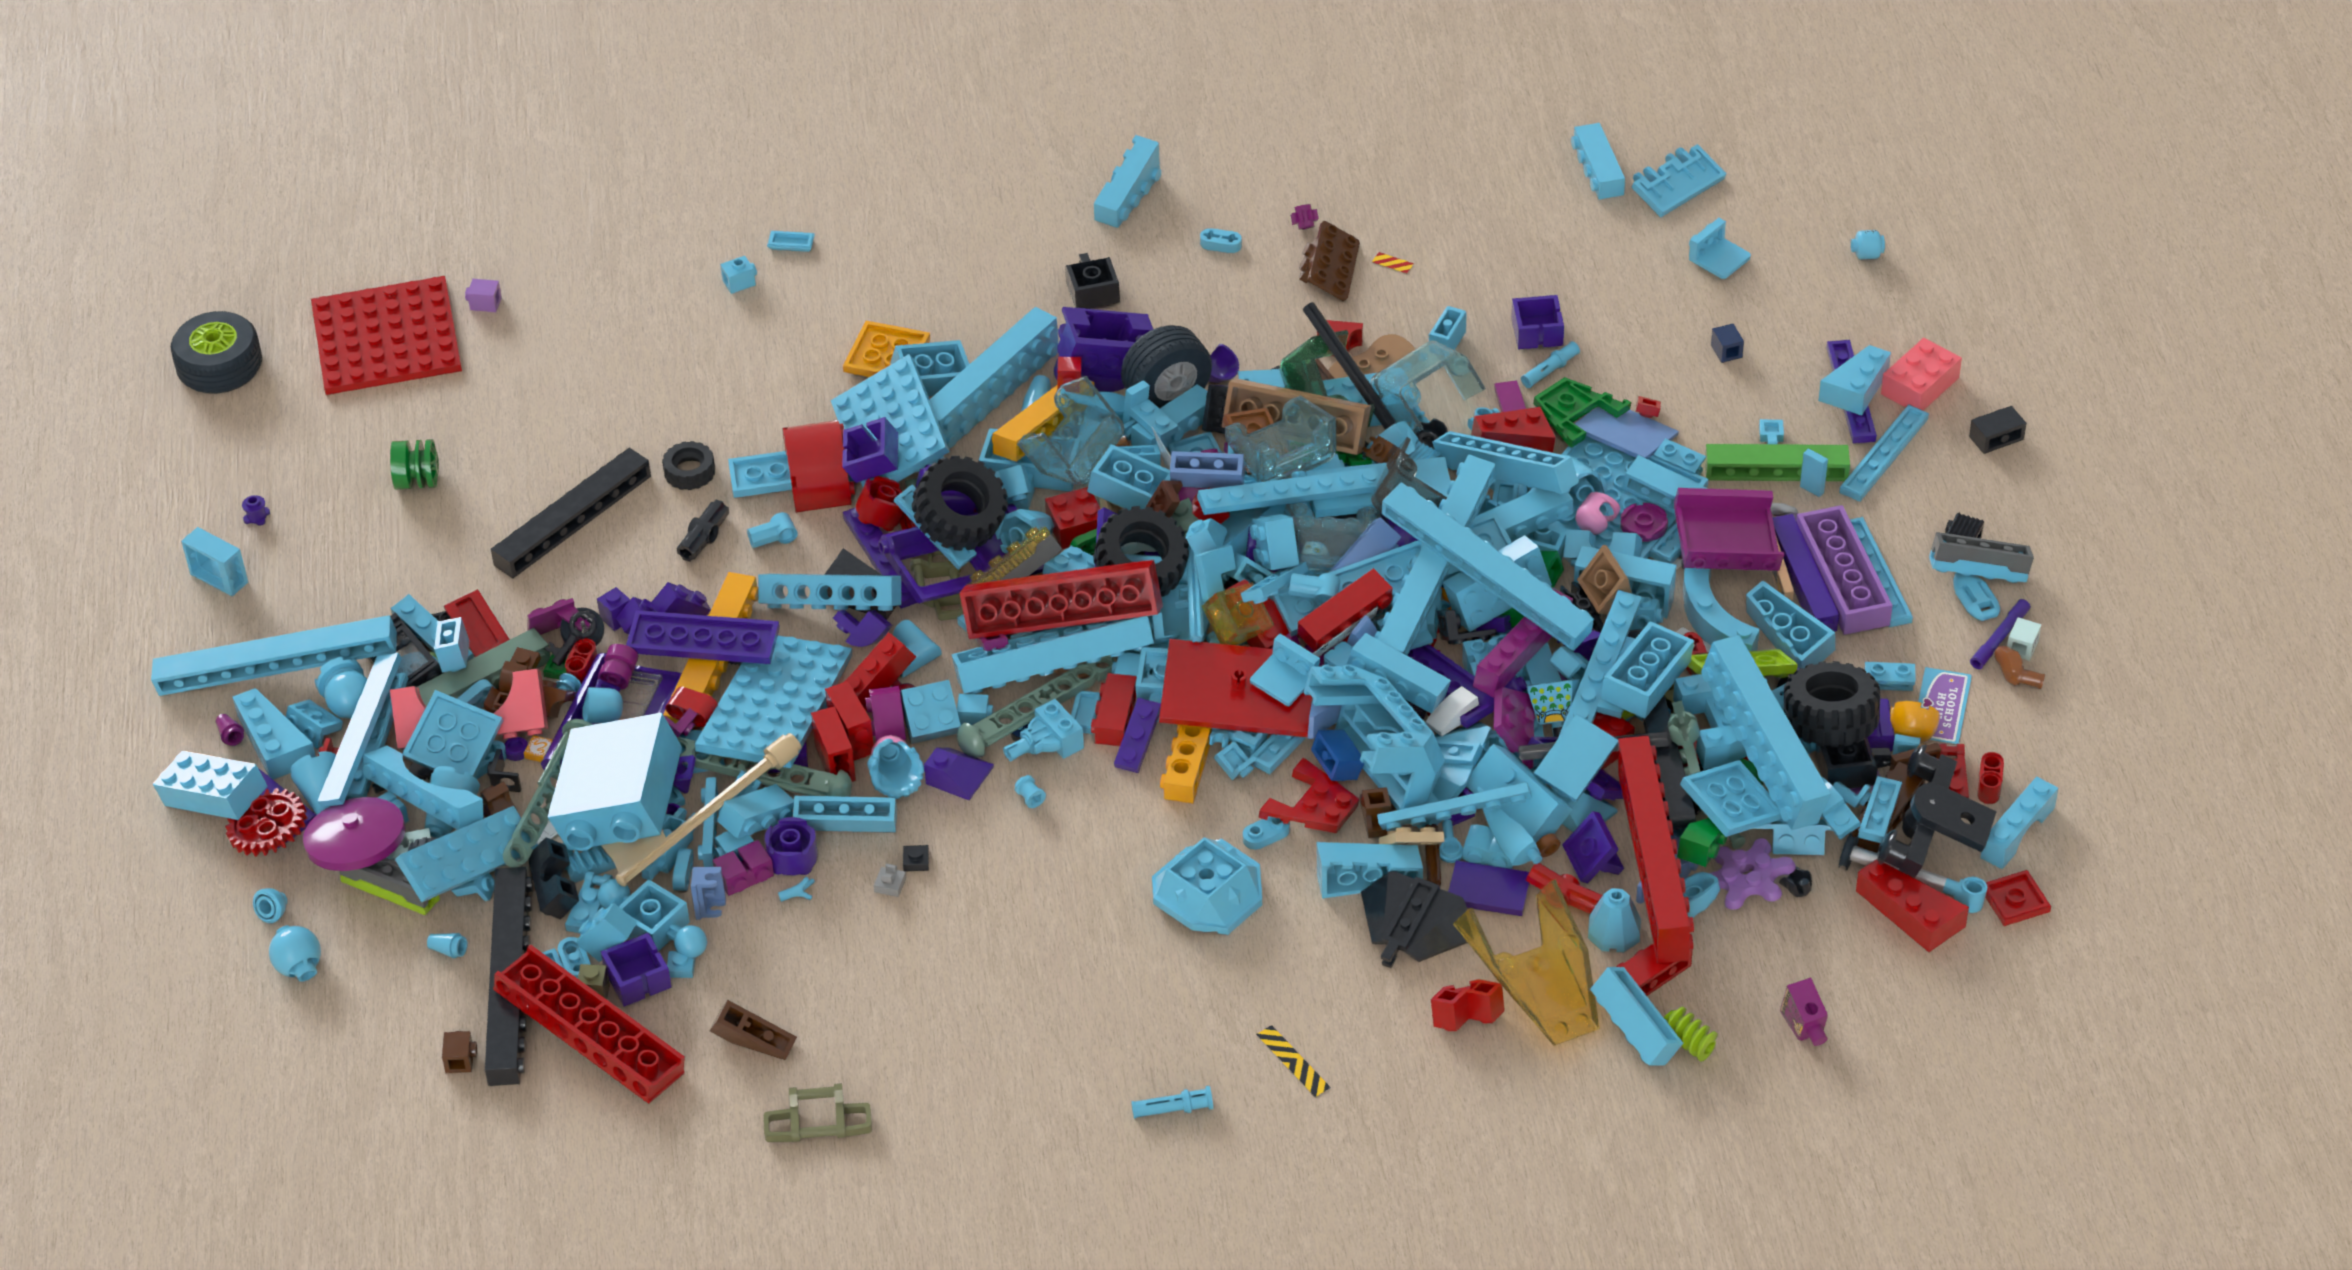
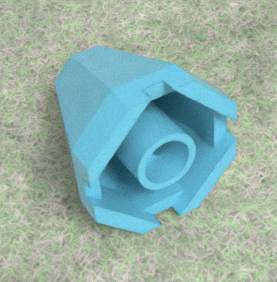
M1019 509L1005 515L995 534L997 539L1001 538L1003 543L1000 545L1002 552L1011 557V554L1015 555V551H1019L1020 547L1024 548V544H1027L1029 540L1037 542L1043 536L1052 534L1054 523L1051 516L1044 512ZM1021 549V553L1027 556L1025 550ZM1017 552V557L1023 559L1020 553Z
M1612 888L1605 892L1589 915L1588 939L1601 951L1610 952L1611 948L1617 949L1616 952L1621 953L1626 952L1640 942L1641 918L1630 895L1623 889Z

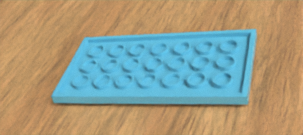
M778 635L771 664L742 662L697 739L695 751L759 763L764 759V749L781 735H787L788 733L794 735L801 744V747H803L813 729L811 713L824 709L826 705L825 689L837 685L852 658V648ZM797 756L783 767L791 768Z

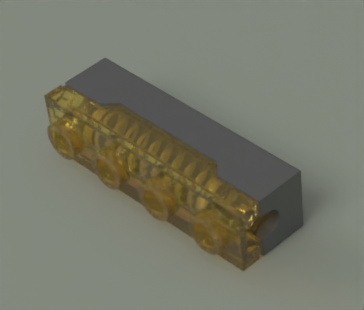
M1034 526L1024 534L1026 536L1024 540L1020 543L1017 540L1006 548L1008 552L1002 557L997 555L988 562L989 567L984 571L979 569L969 577L971 581L966 585L1028 577L1059 553L1062 548L1046 526L1040 528Z

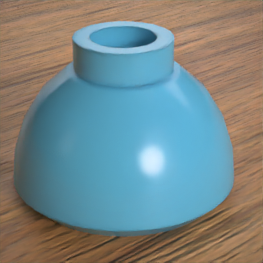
M272 888L261 889L255 893L253 908L256 915L262 921L274 923L283 916L287 905V897L284 893Z

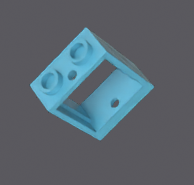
M199 527L181 541L190 575L232 597L248 583L239 548Z

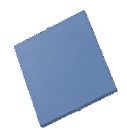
M1599 406L1575 423V425L1586 431V436L1635 458L1638 455L1646 459L1650 458L1665 438L1671 441L1679 433V431L1643 417L1632 410L1616 418Z

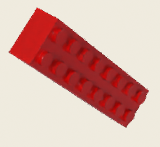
M1154 560L965 585L959 593L969 639L1158 615L1163 607Z

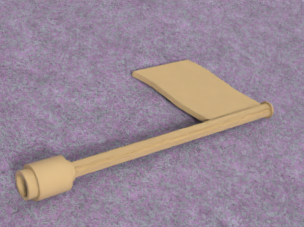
M791 733L781 735L764 749L765 756H763L764 759L667 837L662 829L661 835L637 839L631 843L617 842L601 845L615 863L618 874H616L617 883L623 887L627 886L631 879L720 809L724 801L735 797L769 768L781 769L796 757L798 751L802 748L797 738Z

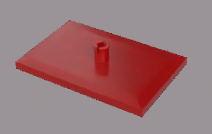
M1169 639L1159 723L1308 738L1312 696L1305 695L1303 691L1290 706H1286L1250 683V677L1268 660L1273 653V649Z

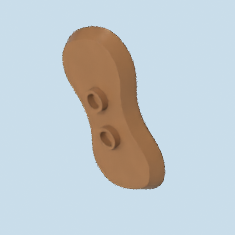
M1388 334L1379 337L1365 352L1352 358L1365 375L1400 369L1403 372L1408 371L1418 364L1420 355L1416 348L1405 338L1396 334ZM1338 361L1328 369L1335 379L1348 377Z

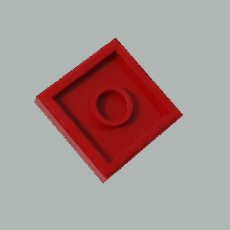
M2028 870L1986 882L1988 887L1985 898L2003 926L2051 911L2050 903Z

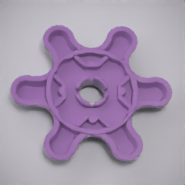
M1760 838L1755 840L1751 849L1746 852L1742 849L1732 851L1726 846L1720 847L1715 861L1722 865V868L1709 874L1718 878L1720 889L1728 891L1724 902L1725 906L1728 909L1735 910L1742 907L1745 899L1751 895H1760L1765 900L1771 902L1781 898L1782 891L1774 883V880L1778 876L1792 873L1796 869L1794 861L1787 856L1776 859L1770 858L1768 854L1772 849L1771 844L1766 839ZM1750 868L1752 869V871L1749 872L1747 875L1743 874L1744 872L1750 871Z

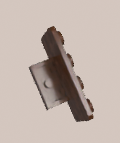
M1322 221L1315 240L1312 243H1307L1303 249L1304 259L1299 266L1301 270L1299 280L1306 284L1309 281L1314 286L1337 299L1346 301L1349 296L1360 241L1335 225Z

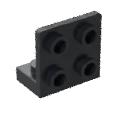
M1445 609L1437 611L1440 640H1447L1448 644H1462L1467 641L1466 638H1471L1472 640L1482 639V641L1491 639L1490 635L1497 634L1496 629L1493 628L1458 632V629L1461 628L1459 614H1455V610Z

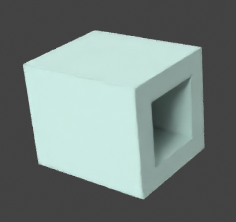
M2018 617L2009 635L2007 646L2018 651L2022 659L2030 661L2039 642L2042 624Z

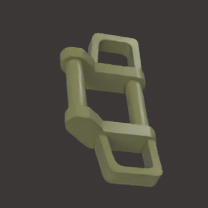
M941 551L928 553V562L921 558L910 561V569L914 573V580L922 587L925 586L924 577L929 579L950 576L951 580L960 577L961 568L958 570L950 561L933 563L934 556L943 555ZM960 594L922 603L929 607H934L937 617L941 621L957 619V617L963 615ZM960 604V608L955 610L943 611L940 608L941 606Z
M836 1083L833 1087L797 1090V1087L789 1088L790 1109L767 1111L764 1113V1135L767 1142H799L803 1138L836 1135L838 1138L868 1134L872 1131L870 1104H844L842 1083ZM835 1097L836 1125L800 1128L798 1100ZM845 1114H866V1122L864 1124L845 1126ZM791 1119V1131H770V1122Z

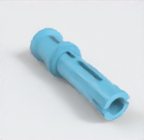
M1210 1085L1206 1086L1205 1089L1195 1091L1184 1089L1178 1095L1131 1101L1134 1119L1180 1110L1191 1113L1195 1109L1207 1107L1209 1110L1214 1109Z

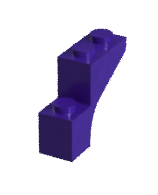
M667 582L652 602L647 599L641 600L632 597L617 615L616 619L623 631L629 634L636 610L706 616L711 611V608L706 602L707 598L703 593L688 590L681 584L675 585Z

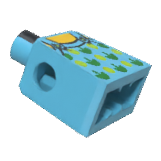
M1580 679L1538 683L1527 686L1538 724L1551 723L1553 737H1559L1579 688Z

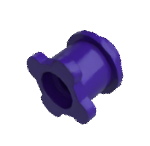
M251 495L244 499L242 508L246 512V515L243 517L245 524L254 523L261 526L266 523L265 519L270 514V510L268 507H265L266 503L263 497Z

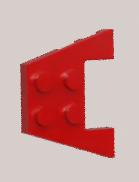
M1302 758L1293 769L1292 777L1311 785V787L1294 807L1269 798L1259 810L1258 818L1268 820L1269 816L1279 818L1285 824L1295 821L1305 823V828L1337 833L1358 807L1359 798L1338 782L1331 781L1326 773L1307 759Z

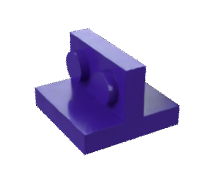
M1592 811L1562 844L1580 882L1588 884L1600 870L1605 873L1619 875L1625 869L1617 855L1619 849L1599 812Z

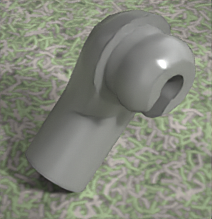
M1772 503L1771 505L1772 515L1793 514L1795 519H1797V514L1799 513L1796 508L1784 503Z

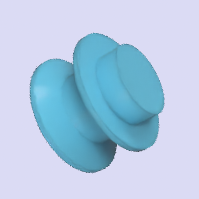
M564 673L561 674L559 677L560 681H557L556 685L558 688L578 692L581 683L575 676Z

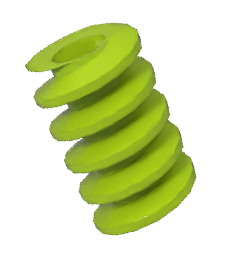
M1683 1006L1668 1012L1663 1018L1683 1042L1682 1048L1686 1051L1689 1050L1690 1054L1697 1057L1700 1062L1705 1061L1715 1048L1718 1033L1713 1031L1708 1034L1710 1027L1708 1025L1701 1027L1702 1021L1700 1019L1693 1021L1694 1014L1691 1012L1685 1015L1686 1008Z

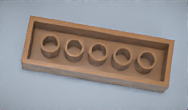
M1237 378L1229 381L1224 414L1268 408L1282 440L1355 455L1363 452L1362 448L1365 445L1371 405ZM1222 421V427L1226 428L1224 422Z

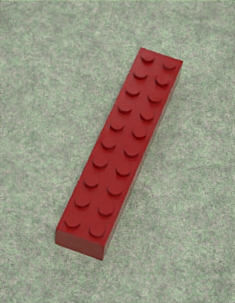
M1649 736L1618 739V777L1657 963L1689 961V950L1694 948L1693 937L1690 934L1694 932L1693 917H1688L1687 915L1690 912L1689 899L1683 896L1686 889L1684 877H1679V874H1681L1680 858H1675L1677 854L1676 840L1670 837L1673 835L1672 821L1666 818L1669 816L1668 803L1662 800L1665 797L1663 782L1659 783L1658 781L1661 778L1660 766L1654 763L1657 760L1655 745H1650Z

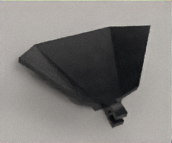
M1391 871L1361 891L1372 944L1387 945L1381 954L1383 966L1392 968L1399 950L1404 951L1416 961L1421 962L1477 939L1463 897L1442 890L1435 883L1419 877L1413 879Z

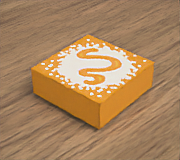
M533 735L524 751V758L542 762L553 739Z

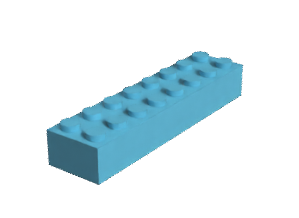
M1034 307L930 399L949 449L954 447L956 442L968 434L975 425L983 421L1003 400L1012 395L1031 375L1040 370L1049 359L1056 356L1058 353L1057 317Z
M1148 616L1046 629L1008 639L1009 644L1004 648H993L991 651H985L981 646L951 654L957 680L963 693L978 694L983 691V688L991 686L992 688H1001L1006 685V682L1013 680L1023 682L1029 680L1032 675H1049L1055 669L1062 667L1065 670L1072 669L1078 666L1077 663L1085 661L1087 663H1095L1100 661L1101 657L1108 655L1111 657L1121 656L1125 654L1126 650L1130 649L1139 651L1142 647H1148L1149 644H1153L1154 641Z
M1740 635L1712 642L1701 671L1703 680L1709 684L1713 691L1715 701L1719 702L1726 720L1731 723L1735 730L1737 740L1743 744L1748 759L1756 767L1760 780L1764 781L1769 790L1771 800L1777 804L1782 819L1787 822L1791 831L1817 824L1831 793Z

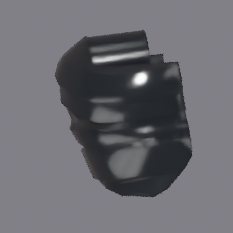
M1796 866V869L1787 878L1783 877L1780 879L1779 883L1795 897L1807 896L1811 891L1812 875L1810 871L1802 870Z

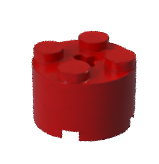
M875 476L874 480L867 479L855 505L856 511L859 514L858 519L864 524H873L882 527L886 531H893L904 514L894 502L895 497L903 492L899 489L900 484L881 476Z

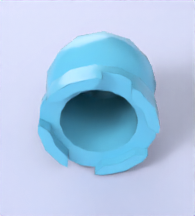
M337 657L328 661L320 668L321 674L318 676V679L315 678V685L320 695L325 698L327 707L340 718L351 719L367 678L364 676L361 665L354 658L343 660L342 657Z

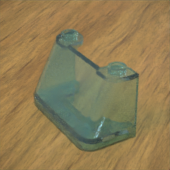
M1300 395L1289 400L1284 405L1282 420L1247 434V429L1243 424L1233 423L1225 427V439L1236 454H1244L1245 467L1257 482L1292 478V473L1295 471H1309L1329 462L1336 453V417Z

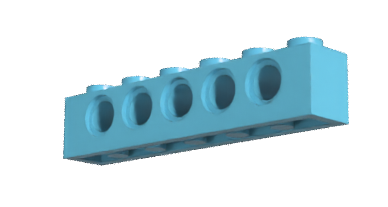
M758 574V603L767 604V608H782V604H789L790 609H803L804 604H811V609H826V605H833L835 610H846L848 605H856V610H870V606H878L880 611L893 610V606L901 605V576ZM784 586H786L788 589L787 596H785L783 593ZM806 586L810 589L809 597L805 594ZM828 587L832 589L831 598L827 594ZM851 587L854 589L855 593L853 598H851L849 594V590ZM873 587L877 591V596L875 599L872 597L871 594Z

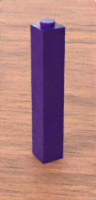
M1794 515L1773 517L1778 544L1781 552H1784L1783 559L1801 608L1834 632L1838 631V610Z

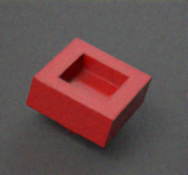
M1638 396L1636 412L1647 418L1658 417L1661 401Z

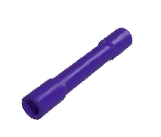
M2019 599L1986 643L1977 650L1970 659V664L1974 668L1982 669L1992 657L1997 647L2013 629L2017 618L2023 619L2031 608L2028 601Z

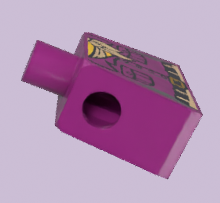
M1810 977L1787 985L1780 1012L1796 1038L1800 1041L1810 1038L1814 1046L1824 1044L1828 1040L1824 1032L1828 1014L1812 978Z

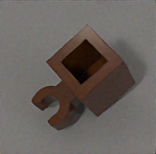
M1379 435L1377 438L1370 436L1369 439L1373 442L1370 449L1362 448L1366 456L1377 464L1406 461L1409 456L1396 445Z

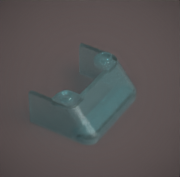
M1433 340L1421 345L1375 374L1370 380L1371 386L1396 422L1405 420L1415 434L1424 429L1412 410L1421 400V394L1416 383L1444 366L1463 400L1486 389L1464 354Z

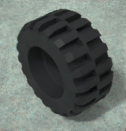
M951 456L950 459L948 457L939 459L937 463H933L925 471L913 494L912 510L916 512L914 514L916 523L921 524V531L924 534H929L930 540L934 543L936 541L940 542L941 546L947 549L951 546L954 547L953 550L962 551L964 547L966 550H972L976 546H983L994 536L1008 509L1007 491L1005 488L1002 489L1003 482L1000 477L996 478L994 470L986 468L984 466L985 463L979 460L978 462L972 461L973 458L965 456L964 459H960V456ZM958 491L967 495L975 503L978 514L965 516L954 512L944 502L941 492Z
M1133 506L1131 510L1124 508L1119 510L1118 514H1112L1107 522L1102 525L1094 549L1093 562L1096 565L1095 567L1132 563L1123 554L1120 547L1132 542L1147 544L1154 548L1162 558V561L1155 564L1161 597H1164L1170 593V590L1175 589L1180 579H1182L1189 557V543L1186 537H1184L1185 532L1181 526L1177 527V521L1172 517H1166L1165 512L1161 510L1156 512L1153 511L1152 507L1147 506L1145 509H1140V506Z
M1824 661L1816 665L1809 664L1804 669L1796 670L1786 681L1784 686L1783 712L1798 738H1803L1804 742L1809 744L1813 742L1817 746L1822 747L1824 745H1831V747H1838V745L1849 746L1855 741L1857 743L1863 741L1865 736L1869 737L1877 728L1880 719V686L1869 672L1866 673L1865 669L1861 667L1856 668L1850 663L1840 664L1838 661L1826 663Z

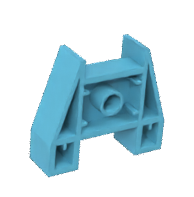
M1702 675L1675 678L1673 701L1682 700L1684 710L1693 715L1705 713L1711 729L1700 730V735L1697 739L1696 753L1703 769L1715 768L1746 757L1747 754L1743 744L1737 740L1735 730L1731 723L1726 720L1719 702L1715 701L1713 691L1709 684L1703 680Z

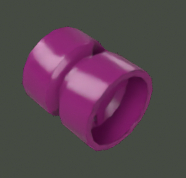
M624 644L610 645L604 659L605 663L601 666L598 674V679L621 687V690L626 689L630 683L632 671L636 667L639 658L638 653L633 648Z

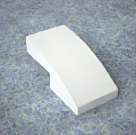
M1461 686L1437 706L1425 721L1426 725L1440 736H1444L1461 725L1460 716L1479 705L1478 697Z

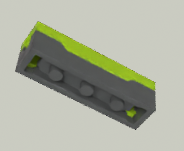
M388 858L365 868L339 871L341 882L423 915H426L440 900L438 895L421 902L397 862Z

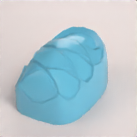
M1699 872L1684 879L1686 892L1683 893V896L1688 897L1690 912L1687 913L1688 917L1694 918L1697 914L1707 909L1713 900L1717 898L1720 892L1718 878L1712 874Z

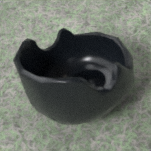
M1433 418L1429 423L1420 422L1413 432L1422 444L1424 443L1425 446L1428 445L1429 448L1432 447L1434 450L1432 441L1447 433L1448 429L1444 422Z

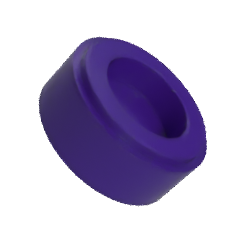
M521 737L508 739L504 743L506 758L511 761L524 759V751L528 746V742Z

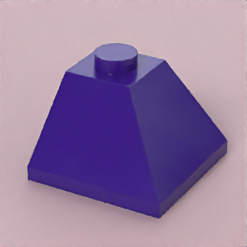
M936 747L924 763L927 785L970 801L994 768V764L968 756L950 747Z

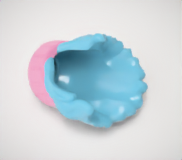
M893 735L880 738L874 744L871 756L867 762L872 784L875 790L883 795H887L889 798L899 799L902 796L908 797L911 793L918 791V787L921 786L920 780L923 779L924 773L923 762L920 760L915 748H910L903 739Z

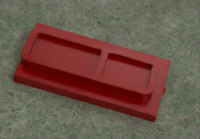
M478 589L444 605V609L450 619L462 617L469 638V649L474 657L510 640Z

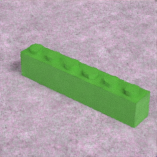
M1706 444V478L1708 481H1801L1803 453L1810 449L1828 459L1826 481H1845L1849 477L1850 471L1849 446Z

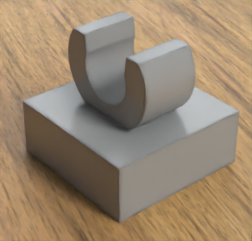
M886 863L885 867H881L874 883V892L899 897L906 880V871L897 870L896 865Z

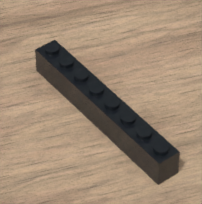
M630 447L621 454H618L613 460L602 466L598 471L584 479L572 490L565 493L557 501L550 504L542 512L532 517L527 523L492 547L493 565L512 579L518 576L651 477L649 460Z

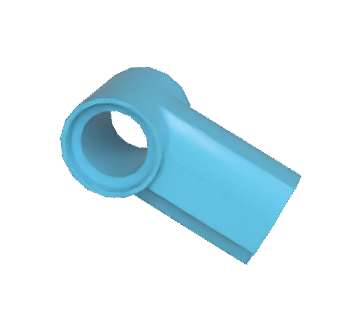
M785 512L775 514L768 523L747 529V535L752 548L775 541L787 544L794 541L798 535L789 514Z
M1293 573L1290 581L1289 595L1312 598L1322 605L1338 593L1340 579L1329 573L1321 574L1319 577Z

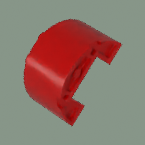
M839 420L782 428L796 513L852 505L851 495H855L853 481H849L848 473L842 467L843 450H845L843 447V430L845 429L843 423L839 424Z

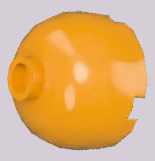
M1896 702L1894 708L1892 705L1890 707V720L1894 728V735L1899 734L1921 738L1920 743L1930 740L1939 725V711L1932 706H1929L1928 710L1921 708L1922 703Z

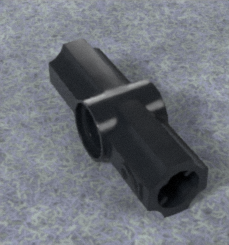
M715 500L711 502L699 518L694 517L691 520L687 535L677 547V554L683 560L691 562V560L696 559L707 543L712 544L716 540L720 525L729 515V507L723 501Z

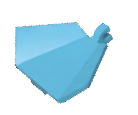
M1478 722L1468 728L1460 727L1453 729L1444 736L1434 735L1445 759L1441 775L1432 791L1439 801L1458 797L1467 786L1472 771L1491 733L1488 725Z

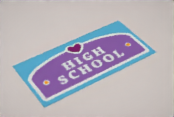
M1925 667L1918 702L1922 703L1921 708L1928 710L1929 706H1932L1940 713L1937 731L1930 740L1959 744L1971 674Z

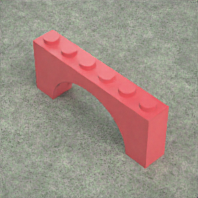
M530 669L512 672L513 681L509 696L504 704L493 713L503 718V723L496 736L503 735V739L518 738V733L527 732L528 736L540 735L543 729H549L541 670ZM415 686L390 690L397 749H405L427 707L421 698L419 688Z

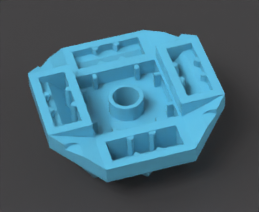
M1204 837L1195 845L1186 847L1152 876L1153 904L1190 930L1202 932L1217 931L1218 934L1229 935L1262 906L1260 864L1223 839L1212 840Z

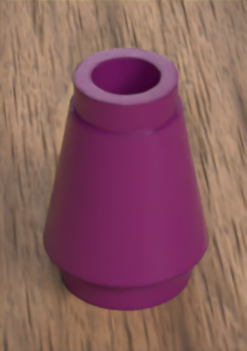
M220 714L215 722L222 742L230 746L240 744L244 739V728L227 714Z

